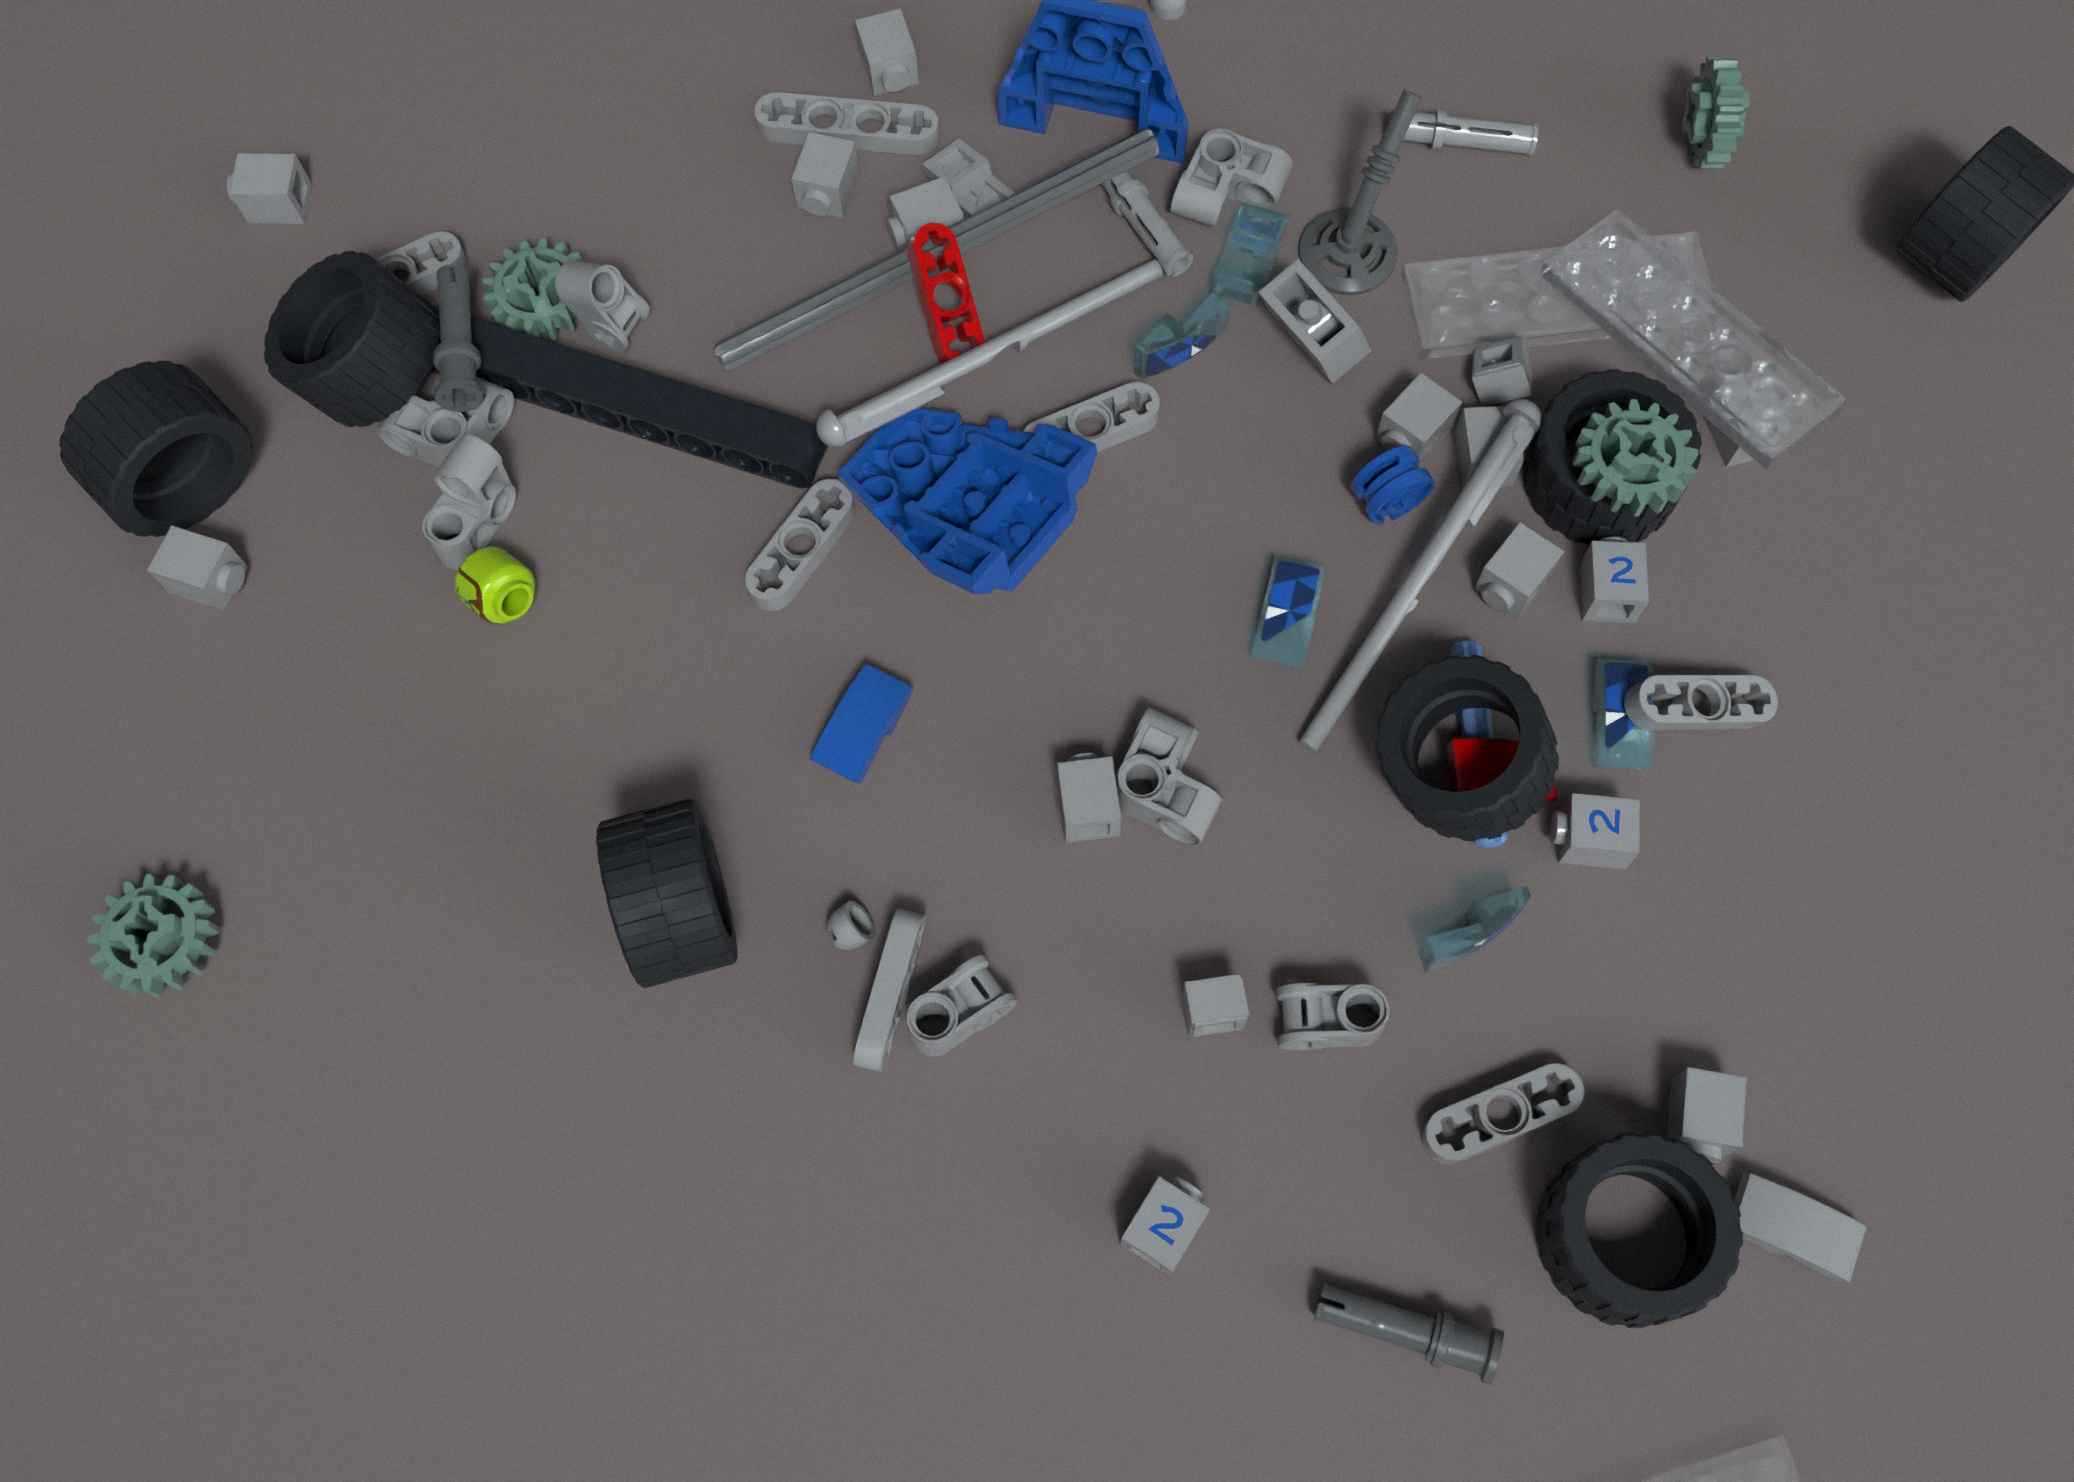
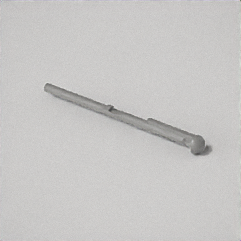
M1153 259L837 416L831 410L826 409L817 419V435L827 446L835 448L846 446V444L944 396L945 392L940 387L986 365L1003 351L1015 346L1016 351L1019 352L1025 349L1028 343L1163 276L1162 267L1156 259Z
M1518 399L1504 407L1503 414L1508 421L1299 739V743L1306 749L1314 753L1318 752L1407 613L1414 610L1419 603V600L1415 599L1422 586L1435 572L1465 524L1468 527H1475L1532 437L1539 430L1542 416L1539 408L1533 402Z

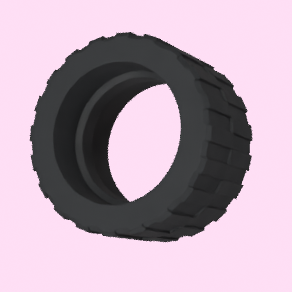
M2006 126L1980 148L1929 203L1897 244V253L1959 302H1964L2015 253L2074 187V173L2015 128Z
M345 251L339 255L333 254L328 256L325 260L309 267L302 276L298 277L291 284L292 286L283 294L269 320V327L264 339L265 364L268 365V372L280 384L343 426L364 427L372 425L376 421L380 422L406 405L407 401L422 387L425 378L429 376L433 368L434 350L440 344L439 316L431 306V303L366 253Z
M147 361L114 372L112 376L94 385V388L78 401L76 408L72 414H69L64 424L65 429L60 436L59 446L61 447L60 458L67 472L120 529L127 533L132 532L135 536H165L171 525L185 530L197 522L200 523L208 518L212 512L222 507L231 494L238 489L243 476L247 473L250 465L249 459L252 456L253 445L250 443L251 435L249 430L243 425L244 423L188 367L182 364H173L171 361Z
M1607 369L1605 372L1598 373L1596 371L1584 374L1582 378L1571 380L1564 385L1562 390L1555 394L1548 403L1542 416L1539 430L1532 439L1524 461V487L1526 495L1532 501L1531 506L1537 515H1541L1551 529L1562 533L1567 539L1589 545L1592 541H1599L1608 537H1621L1628 542H1640L1648 538L1649 534L1653 531H1658L1665 524L1679 500L1676 503L1668 500L1663 510L1659 513H1655L1649 504H1646L1640 516H1633L1630 505L1624 503L1616 513L1612 512V499L1605 496L1595 502L1591 499L1596 489L1593 483L1589 485L1579 484L1578 479L1583 470L1573 465V458L1568 450L1566 441L1580 435L1582 428H1586L1594 412L1604 415L1609 403L1615 402L1622 411H1625L1630 400L1637 399L1640 410L1646 412L1653 403L1659 404L1658 416L1665 419L1675 413L1679 418L1674 428L1677 431H1692L1693 435L1686 447L1698 449V456L1692 465L1697 470L1701 459V454L1699 453L1702 445L1701 433L1697 430V421L1693 413L1688 410L1684 404L1685 401L1677 393L1674 394L1666 387L1667 385L1657 379L1652 380L1645 377L1644 374L1634 371L1631 373L1623 372L1620 369Z
M1455 655L1445 657L1441 661H1431L1399 682V687L1394 693H1390L1384 703L1385 708L1382 715L1378 717L1375 750L1381 764L1379 767L1384 778L1408 812L1410 811L1419 823L1426 828L1430 827L1438 835L1447 838H1461L1462 841H1476V839L1483 838L1490 840L1501 837L1503 833L1512 829L1515 831L1523 826L1529 817L1538 813L1543 807V802L1547 795L1551 794L1556 782L1554 777L1556 770L1559 769V755L1556 751L1558 743L1537 693L1534 694L1530 683L1521 674L1517 675L1511 670L1510 666L1500 661H1490L1483 656L1460 657ZM1470 708H1485L1508 715L1514 721L1520 736L1516 754L1506 770L1492 782L1469 791L1451 792L1431 787L1422 778L1418 770L1420 749L1429 732L1444 718Z
M687 798L601 821L596 829L597 856L601 879L617 939L636 983L643 988H649L734 964L738 959V948L732 914L715 849L697 802Z
M1623 1133L1610 1140L1604 1139L1593 1145L1561 1168L1562 1171L1549 1182L1545 1189L1547 1191L1545 1197L1539 1203L1536 1241L1540 1246L1542 1254L1540 1259L1544 1269L1549 1272L1555 1282L1553 1285L1562 1296L1565 1295L1573 1302L1574 1307L1585 1315L1590 1314L1598 1318L1599 1322L1611 1326L1617 1324L1624 1325L1627 1328H1643L1653 1324L1656 1326L1694 1314L1707 1307V1303L1710 1300L1718 1298L1728 1287L1726 1284L1731 1275L1736 1273L1740 1262L1738 1260L1740 1247H1743V1232L1741 1231L1739 1219L1741 1217L1738 1202L1735 1203L1729 1190L1731 1187L1725 1177L1720 1176L1708 1158L1689 1148L1688 1144L1678 1139L1672 1140L1662 1137V1134ZM1617 1175H1629L1643 1179L1661 1190L1676 1207L1685 1228L1686 1254L1679 1274L1669 1283L1651 1289H1640L1631 1286L1614 1276L1596 1256L1587 1235L1585 1214L1590 1193L1603 1180Z

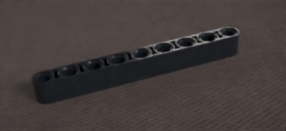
M431 305L439 316L438 323L440 324L439 307ZM470 317L472 344L476 346L481 355V365L476 371V376L509 389L513 393L514 399L798 488H808L812 485L828 449V446L818 437L816 425L808 421ZM433 363L431 373L439 375V370L435 368Z

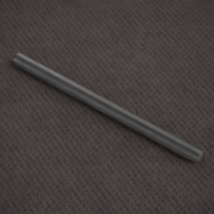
M1144 128L948 227L957 239L960 253L963 254L1157 156L1159 153L1158 141L1149 128ZM928 237V241L922 247L924 253L929 252L933 254L938 267L937 257L944 249L942 245H934L931 237ZM908 248L716 344L714 351L722 368L725 371H732L914 279L908 256Z

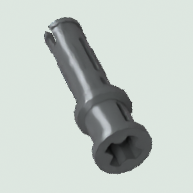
M444 265L436 273L441 343L433 353V363L435 368L439 370L440 383L435 387L434 396L436 403L442 408L449 411L464 412L477 408L483 400V390L476 382V371L481 365V355L476 346L472 344L470 274L465 267L455 265V282H451L450 265Z
M1323 1283L1318 1300L1339 1306L1342 1309L1319 1302L1316 1307L1314 1321L1329 1323L1424 1353V1360L1430 1362V1366L1440 1368L1443 1364H1448L1479 1374L1480 1381L1491 1385L1503 1347V1330L1493 1328L1490 1333L1455 1322L1453 1315L1446 1312L1442 1314L1436 1313L1435 1317L1431 1318L1330 1286L1329 1283Z

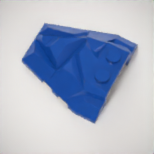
M1041 0L1020 47L1017 49L1013 61L1001 82L997 94L999 125L1045 134L1055 104L1138 121V132L1144 128H1149L1158 141L1159 153L1154 158L1184 164L1187 154L1189 122L1147 12L1134 5L1099 2L1097 0Z
M918 408L880 427L837 473L840 482L932 575L972 594L992 593L995 588L1004 591H1014L1073 522L1077 512L1075 495L1088 481L1097 456V447L1091 441L1052 425L1037 424L1036 433L1009 430L1007 420L991 418L989 427L963 424L961 414Z

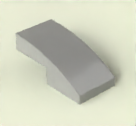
M960 138L922 164L925 174L931 181L945 176L965 219L1016 194L992 175L989 160Z
M1743 1173L1734 1199L1735 1203L1738 1202L1741 1213L1739 1219L1743 1239L1770 1254L1788 1255L1832 1281L1850 1283L1867 1226L1794 1190L1751 1173Z

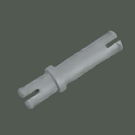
M1393 108L1392 111H1391L1390 119H1391L1392 114H1393V112H1394V110H1395L1394 108ZM1436 109L1434 114L1416 112L1403 141L1430 144V149L1441 150L1442 145L1523 153L1532 156L1537 145L1539 126L1537 123L1525 124L1492 119L1448 116L1447 110Z
M1127 170L1101 184L1111 197L1110 204L1118 215L1127 218L1141 240L1163 267L1167 276H1179L1191 266L1194 259L1193 254L1186 249L1168 225V222L1150 201L1148 189L1141 180L1134 179Z

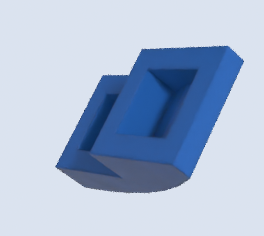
M865 663L835 709L809 759L855 783H862L885 735H892L915 687Z

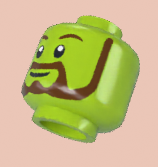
M488 546L471 553L461 563L455 576L454 589L459 600L480 618L491 624H503L520 618L528 611L535 594V580L532 572L506 550L500 547Z

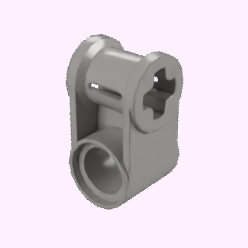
M571 260L565 262L559 268L555 286L560 300L583 323L589 335L596 342L611 351L623 353L629 346L627 338L638 321L645 320L651 312L647 302L632 289L622 277L620 271L612 265Z
M978 955L963 963L945 980L921 996H918L910 1004L907 1011L908 1035L912 1046L919 1053L929 1057L946 1054L976 1032L996 1023L1016 1005L1017 1000L1013 994H1005L987 968L990 962L984 955ZM930 1014L941 1015L949 1023L947 1029L936 1036L923 1034L917 1026L923 1017Z
M1295 983L1283 985L1276 989V998L1282 1002L1284 1034L1278 1037L1279 1047L1285 1050L1310 1051L1329 1047L1369 1046L1379 1039L1389 1018L1390 1008L1387 998L1379 989L1372 985ZM1352 1005H1365L1375 1014L1376 1023L1370 1027H1357L1349 1021L1345 1010ZM1301 1008L1304 1009L1305 1027L1302 1025Z

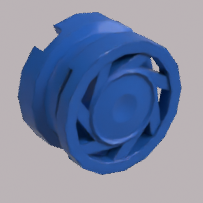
M1403 445L1379 455L1361 469L1352 480L1350 488L1360 502L1367 503L1365 511L1374 524H1383L1385 522L1383 517L1387 515L1394 521L1407 514L1425 500L1435 486V481L1427 469L1418 467L1420 459L1411 446Z

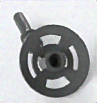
M1403 90L1379 145H1373L1371 149L1374 156H1368L1366 160L1369 167H1363L1361 171L1364 179L1352 209H1337L1326 212L1315 218L1302 234L1299 245L1300 261L1323 287L1330 292L1342 295H1358L1370 292L1381 286L1391 276L1398 257L1396 239L1389 227L1382 220L1372 215L1371 212L1382 185L1389 184L1391 178L1387 174H1393L1395 171L1392 163H1398L1401 158L1397 152L1422 100V97L1416 93ZM1331 223L1323 232L1320 244L1313 245L1316 233L1324 225ZM1366 224H1369L1372 227H1374L1377 230V232L1370 233V231L1365 228ZM1338 230L1336 241L1328 243L1330 236ZM1371 246L1370 253L1364 259H1361L1364 247ZM1379 248L1385 249L1384 260L1378 268L1369 273L1367 268L1376 260ZM1329 257L1335 264L1350 268V277L1335 275L1326 270L1320 263Z

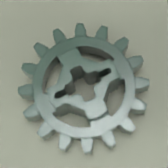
M1707 57L1706 63L1700 64V76H1695L1694 83L1690 84L1687 89L1685 114L1682 117V133L1688 134L1689 143H1692L1690 156H1694L1693 165L1699 166V169L1724 168L1725 164H1730L1731 152H1736L1737 143L1741 142L1744 137V124L1746 113L1750 108L1749 92H1744V85L1740 83L1742 68H1737L1738 60L1732 59V57Z
M541 238L536 248H530L528 242L522 240L520 241V252L514 254L507 248L502 250L506 259L503 264L490 262L488 266L494 277L484 278L482 281L487 292L483 296V300L496 325L521 333L526 331L527 335L539 338L540 333L547 332L552 341L557 339L556 329L562 326L570 332L575 330L571 319L576 315L560 300L557 295L555 282L559 268L565 262L571 260L583 261L578 251L570 254L566 243L562 241L554 249H551L546 238Z
M1631 399L1625 411H1622L1615 402L1609 403L1604 415L1596 412L1591 415L1586 428H1582L1575 443L1578 450L1572 460L1573 465L1584 468L1578 482L1580 485L1592 483L1595 485L1596 489L1591 497L1593 501L1596 502L1605 496L1612 499V512L1616 513L1624 503L1630 505L1633 516H1640L1646 504H1649L1655 513H1659L1663 510L1668 500L1676 503L1680 499L1696 473V469L1692 465L1698 456V449L1686 447L1693 435L1692 431H1677L1674 428L1679 418L1675 413L1665 419L1658 416L1659 404L1653 403L1647 412L1640 410L1637 399Z
M152 873L146 874L143 887L141 888L129 880L123 882L125 895L118 899L107 894L103 898L110 907L107 914H93L91 917L93 922L101 926L100 933H94L86 937V943L100 950L89 959L91 964L104 971L101 976L102 979L116 987L120 986V989L134 996H138L143 989V991L154 997H160L164 983L178 991L184 988L182 975L186 971L198 976L203 972L200 965L196 962L199 956H214L216 951L205 944L206 937L219 933V927L206 920L216 912L214 906L202 899L204 893L190 883L185 885V882L171 874L167 876L164 882ZM169 902L178 904L185 917L179 918L176 916L175 911L169 907ZM128 952L131 954L130 960L137 963V969L131 968L126 963L122 953Z

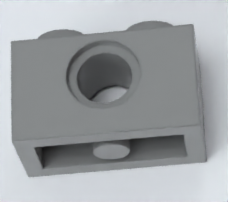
M1299 259L1295 260L1258 292L1272 317L1332 384L1372 351L1360 326Z

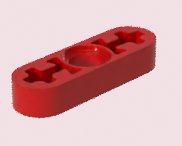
M928 223L922 226L909 242L908 256L935 353L942 364L961 354L959 351L951 352L949 344L956 339L953 324L943 328L942 323H950L963 316L965 322H961L956 327L959 340L961 342H969L971 349L985 343L954 233L947 226L940 223ZM928 237H931L934 245H942L944 249L937 257L940 272L946 268L951 270V272L940 273L932 279L929 278L928 274H931L937 268L935 258L932 253H924L922 247L928 241ZM948 285L955 289L959 296L957 309L946 311L936 304L934 290L937 286Z

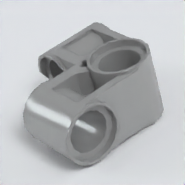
M1212 129L1201 138L1188 169L1183 172L1173 196L1170 212L1213 227L1217 224L1223 205L1227 204L1228 199L1232 201L1238 200L1259 208L1273 207L1277 204L1290 175L1293 161L1284 150L1276 146L1262 144L1228 129Z
M476 376V382L483 390V400L477 408L464 412L449 411L439 406L433 400L429 402L413 395L399 411L393 412L388 418L382 420L375 431L377 436L396 452L407 457L417 458L439 468L463 434L476 436L490 445L498 432L508 423L512 415L514 396L509 389Z
M463 434L432 476L442 495L425 515L422 522V531L439 562L446 568L454 570L459 569V566L468 555L486 547L498 528L509 518L516 502V489L511 484L505 471L500 454L491 445L470 434ZM459 534L457 537L451 540H446L449 536Z
M1149 707L1136 729L1129 751L1117 775L1116 786L1120 811L1129 817H1133L1160 830L1177 842L1189 846H1200L1224 797H1220L1210 787L1182 774L1183 771L1181 769L1191 752L1198 731L1181 721ZM1133 779H1144L1152 784L1154 791L1149 794L1139 795L1132 792L1128 788L1127 783Z

